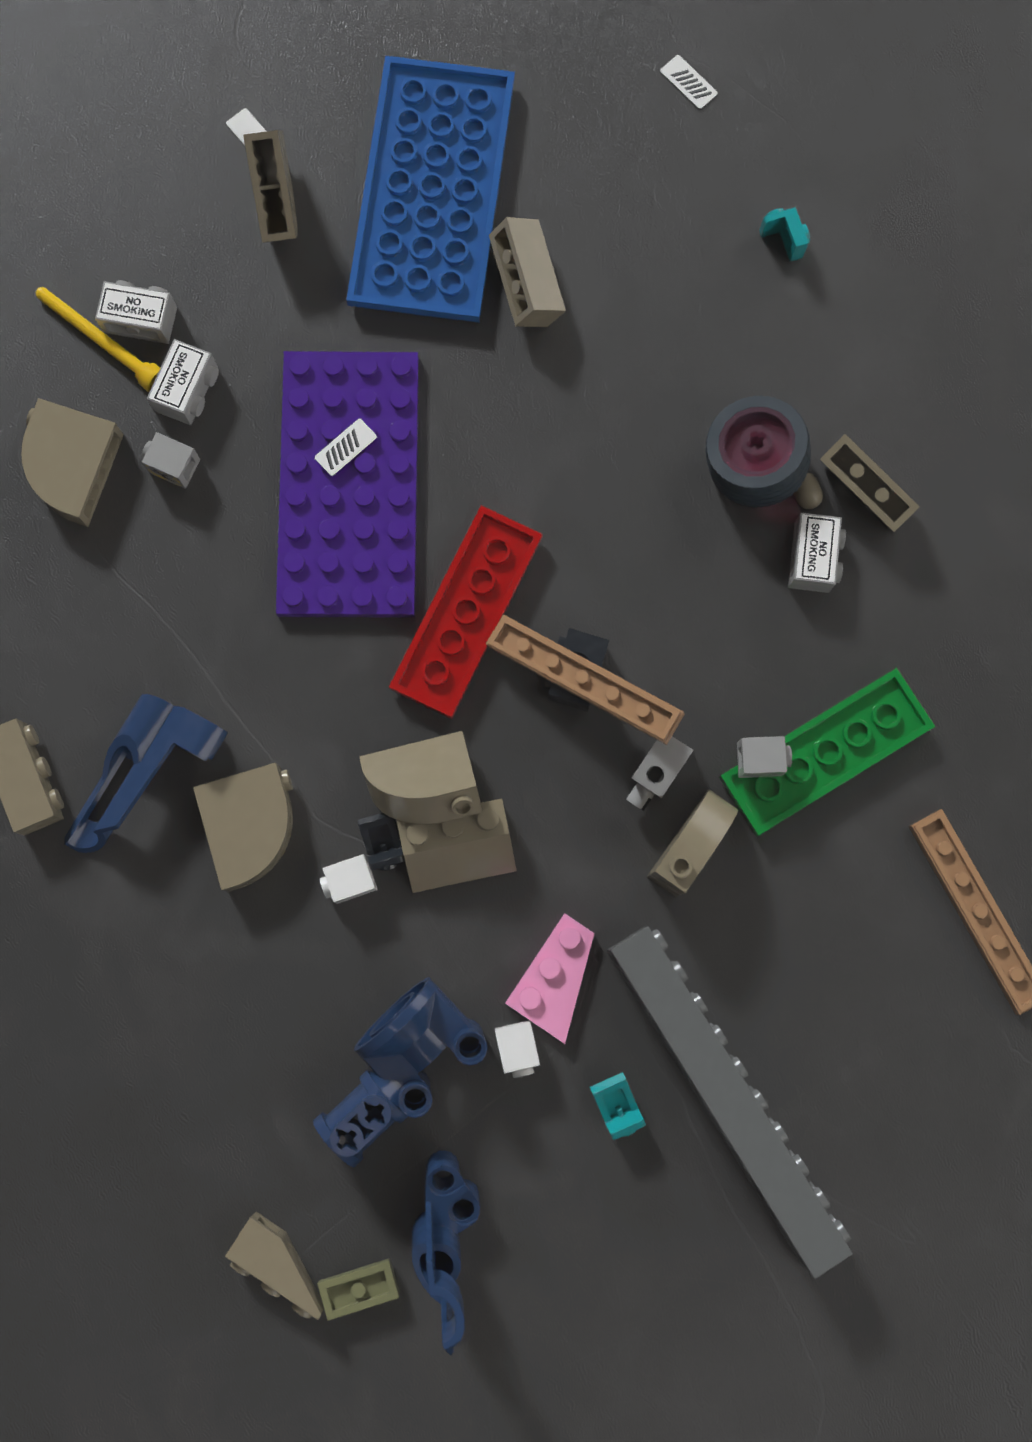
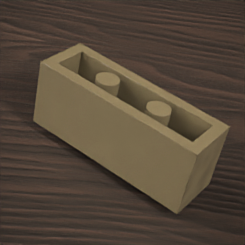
M506 217L489 234V238L515 326L548 327L566 309L539 219Z
M846 434L820 458L893 532L920 507Z
M15 718L0 725V799L13 832L27 835L64 819L60 810L64 808V803L58 790L51 787L48 779L52 775L47 760L43 756H39L36 745L39 744V738L32 725H27V723Z

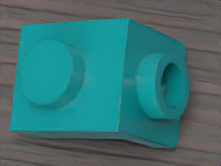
M796 207L787 210L778 208L772 210L763 218L759 229L761 237L780 233L790 262L803 258L810 243V233L807 225L801 223Z
M623 1072L590 1087L613 1140L632 1135L636 1130L646 1125Z

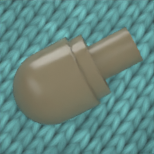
M812 473L807 474L800 488L793 493L798 505L804 509L816 508L823 499L820 484Z

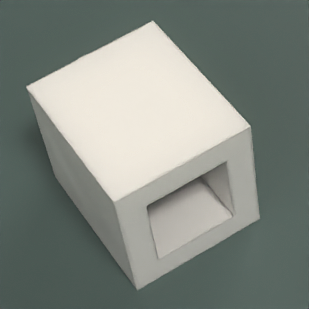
M364 854L322 868L325 877L320 878L322 890L326 899L332 897L334 903L338 904L378 890L368 864L367 856Z
M530 1020L495 1028L504 1073L512 1072L513 1078L533 1074V1067L540 1065Z

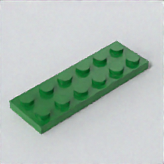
M895 668L785 736V746L791 747L792 765L787 767V772L782 776L739 778L737 765L720 775L719 778L757 837L936 726L899 670Z

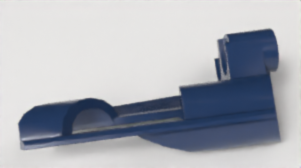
M142 694L110 745L104 761L102 777L66 834L64 845L81 853H90L101 849L113 830L119 829L175 745L204 761H207V759L212 760L228 732L184 707L174 706L153 695ZM124 758L132 760L133 766L100 821L88 820V817Z
M444 1150L433 1153L428 1158L426 1164L425 1212H422L416 1218L412 1227V1262L422 1286L429 1293L430 1297L441 1304L442 1344L445 1351L452 1355L454 1353V1346L462 1340L464 1334L463 1298L460 1288L455 1282L461 1271L459 1233L478 1220L480 1200L477 1186L472 1181L463 1179L460 1175L459 1161L456 1156ZM441 1170H446L451 1173L449 1176L445 1178H440L435 1175L437 1172ZM461 1199L471 1201L468 1205L459 1206L455 1204L457 1201Z

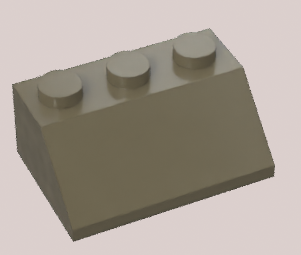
M502 799L482 802L483 812L445 822L414 824L397 820L403 855L413 893L517 871Z

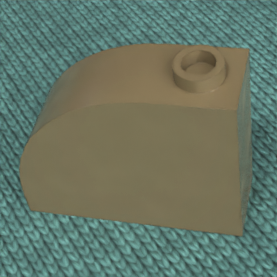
M283 130L244 134L243 138L262 243L296 238V211Z
M38 398L35 408L30 409L26 419L27 428L23 437L21 452L24 473L32 489L53 511L69 521L88 527L124 434L115 422Z
M463 731L359 756L373 803L380 811L391 818L407 823L432 824L483 812Z
M272 763L193 787L221 890L229 892L258 881L271 871L283 856L292 832L293 814L288 791L293 790L288 770L282 771L277 763Z
M708 789L647 877L675 897L686 893L725 836L738 813V809Z

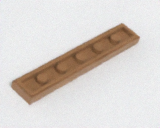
M504 614L486 642V645L492 650L665 745L668 744L685 715L678 708Z
M940 809L910 825L911 832L1016 1015H1021L1032 1009V965L945 813Z

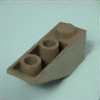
M255 1212L249 1218L225 1256L232 1261L230 1266L243 1276L248 1277L251 1274L262 1282L261 1287L270 1295L277 1298L280 1295L284 1296L293 1303L291 1307L301 1316L308 1319L313 1316L318 1320L324 1311L322 1299L287 1232L258 1212Z

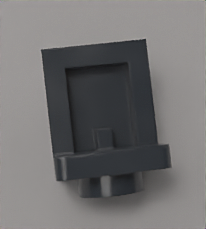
M380 813L358 820L370 870H390L405 861L394 818Z

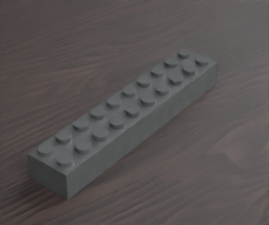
M648 926L643 927L606 951L797 1260L816 1279L853 1255L847 1245L852 1239L839 1220L836 1221L832 1214L828 1215L826 1209L831 1206L820 1188H815L811 1181L808 1183L805 1176L810 1174L801 1157L798 1154L795 1155L791 1149L788 1150L785 1146L789 1138L777 1121L774 1122L771 1117L768 1119L764 1111L769 1107L757 1088L754 1090L752 1086L748 1087L744 1078L749 1075L737 1056L728 1055L723 1047L728 1044L725 1035L717 1024H709L703 1015L708 1012L705 1003L697 992H689L683 983L688 980L685 971L677 960L670 962L664 950L669 947L661 933L657 929L651 931Z

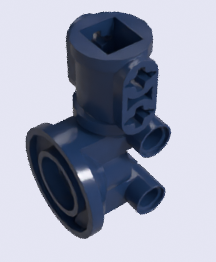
M429 977L420 981L382 1014L358 1041L354 1051L371 1069H367L359 1077L361 1083L329 1114L322 1112L313 1120L318 1134L342 1161L353 1168L356 1167L364 1159L362 1153L395 1121L401 1124L408 1116L413 1118L421 1117L429 1111L432 1104L430 1079L422 1070L446 1046L455 1053L457 1059L463 1064L475 1065L484 1059L487 1053V1043L479 1023L468 1019ZM472 1036L477 1038V1041L471 1046L460 1044L466 1037ZM411 1089H420L421 1091H423L422 1094H420L419 1096H410L407 1094V1092Z

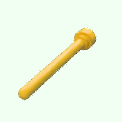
M40 287L36 290V297L133 371L135 378L138 379V384L150 392L161 367L155 363L150 364L149 362L143 363L46 288Z

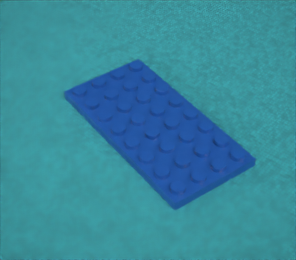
M385 56L346 299L348 306L480 323L491 247L489 234L493 231L515 72Z

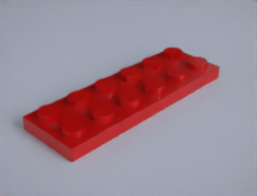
M480 506L389 685L390 690L450 719L453 718L488 648L486 642L503 614H505L542 540V533L489 508Z

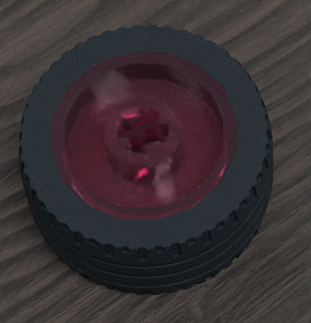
M760 395L749 396L729 404L728 407H725L722 412L720 411L719 415L712 422L707 434L705 452L711 478L720 492L737 504L753 508L776 505V503H781L783 500L788 499L789 496L791 497L800 488L807 476L811 462V445L808 429L797 410L781 399Z

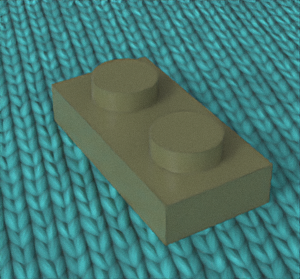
M390 1258L319 1280L317 1283L327 1321L400 1297Z

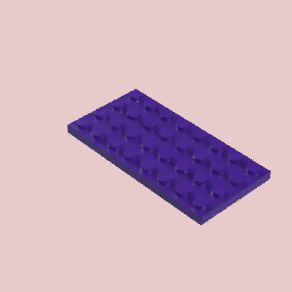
M284 351L276 615L278 617L415 618L418 352ZM362 419L376 434L377 438L336 474L331 476L318 463L315 456L356 420Z

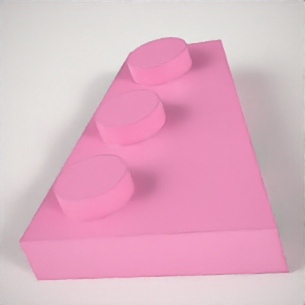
M565 913L505 1002V1004L564 1044L594 937L592 931Z

